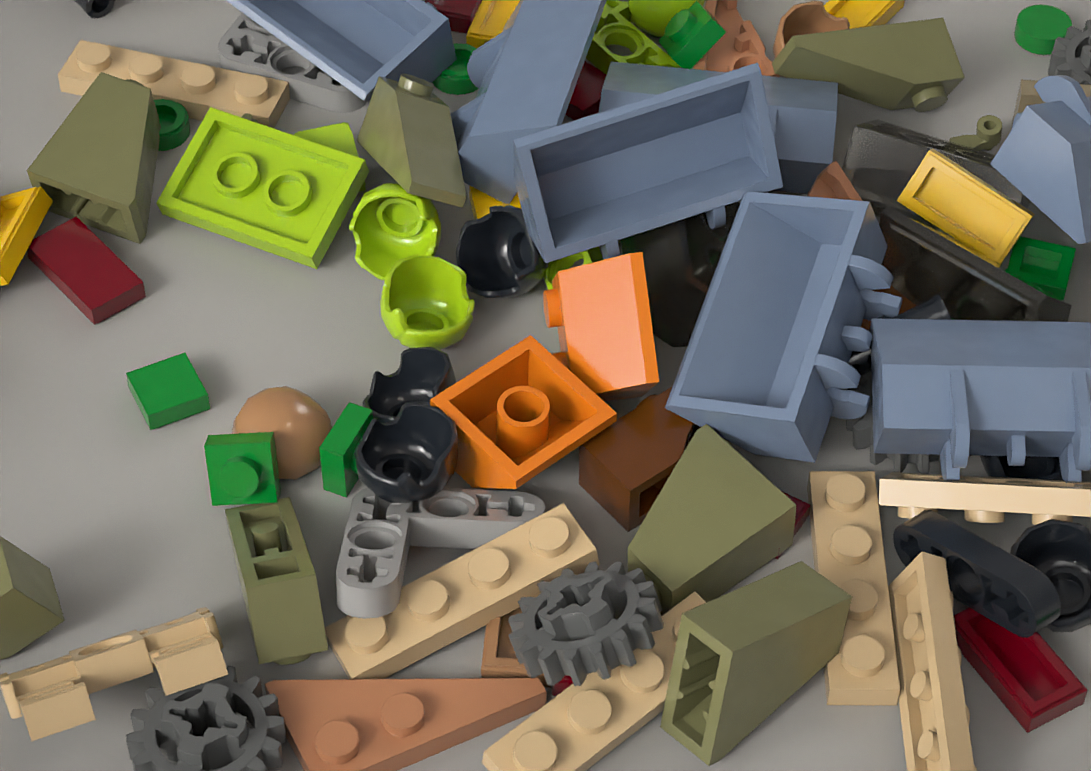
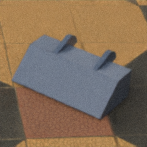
M226 0L364 101L371 100L379 76L399 81L401 74H408L432 83L456 60L449 18L437 11L435 6L423 0Z
M520 0L505 24L502 33L472 52L467 71L472 83L479 88L474 100L451 113L464 183L505 204H509L517 193L514 181L513 140L562 125L606 0Z
M611 62L602 87L599 113L726 72ZM762 76L783 187L774 191L808 194L817 176L833 161L838 83Z
M758 63L513 140L514 181L526 228L545 263L598 246L601 248L604 260L620 256L618 240L704 212L709 227L715 229L726 225L725 205L741 201L747 191L766 193L783 187L762 73Z
M1047 76L1040 79L1034 85L1042 101L1046 103L1027 105L1023 112L1016 114L1011 132L990 165L1078 244L1091 242V96L1087 97L1079 82L1069 76Z
M750 191L743 195L668 397L666 409L700 427L707 424L722 438L753 454L813 463L816 462L831 416L840 419H856L866 414L870 396L852 390H843L844 388H857L861 377L857 370L848 363L852 351L865 352L869 350L873 336L868 330L861 328L863 319L871 321V318H878L884 315L885 319L893 318L899 314L902 304V297L873 291L890 288L893 275L881 265L887 249V243L870 201Z
M871 318L870 331L873 336L871 341L874 453L940 455L941 473L945 481L960 480V468L967 467L969 455L1007 456L1009 466H1023L1025 456L1059 457L1063 481L1065 483L1082 482V470H1090L1091 322Z

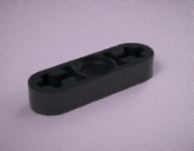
M924 510L894 530V547L905 567L921 552L945 558L949 588L953 593V598L1015 635L1030 637L1059 617L1061 613L1059 595L1052 582L1043 572L932 510Z

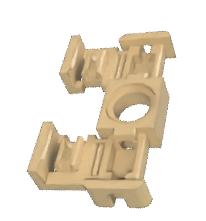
M204 607L196 609L195 613L140 631L135 629L68 651V655L10 674L5 672L0 674V687L10 717L12 719L20 718L23 714L30 739L35 741L96 720L88 694L154 673L153 668L155 667L158 670L166 696L226 676L228 671L221 651L224 646L214 614Z

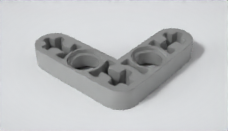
M244 13L240 14L219 41L218 48L221 68L289 82L290 99L339 113L356 111L367 103V101L359 98ZM296 66L307 69L305 72L292 75L280 72L285 68Z
M369 488L359 491L352 499L336 567L337 607L347 615L363 619L388 615L399 604L409 546L476 549L545 513L544 501L538 496L519 491L443 488L441 492L425 500L411 503H390L379 498ZM364 580H370L372 583H364Z

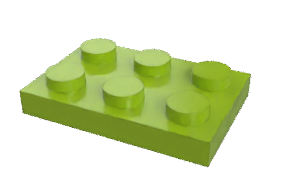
M210 107L156 204L165 216L318 269L364 183L369 169L363 158Z

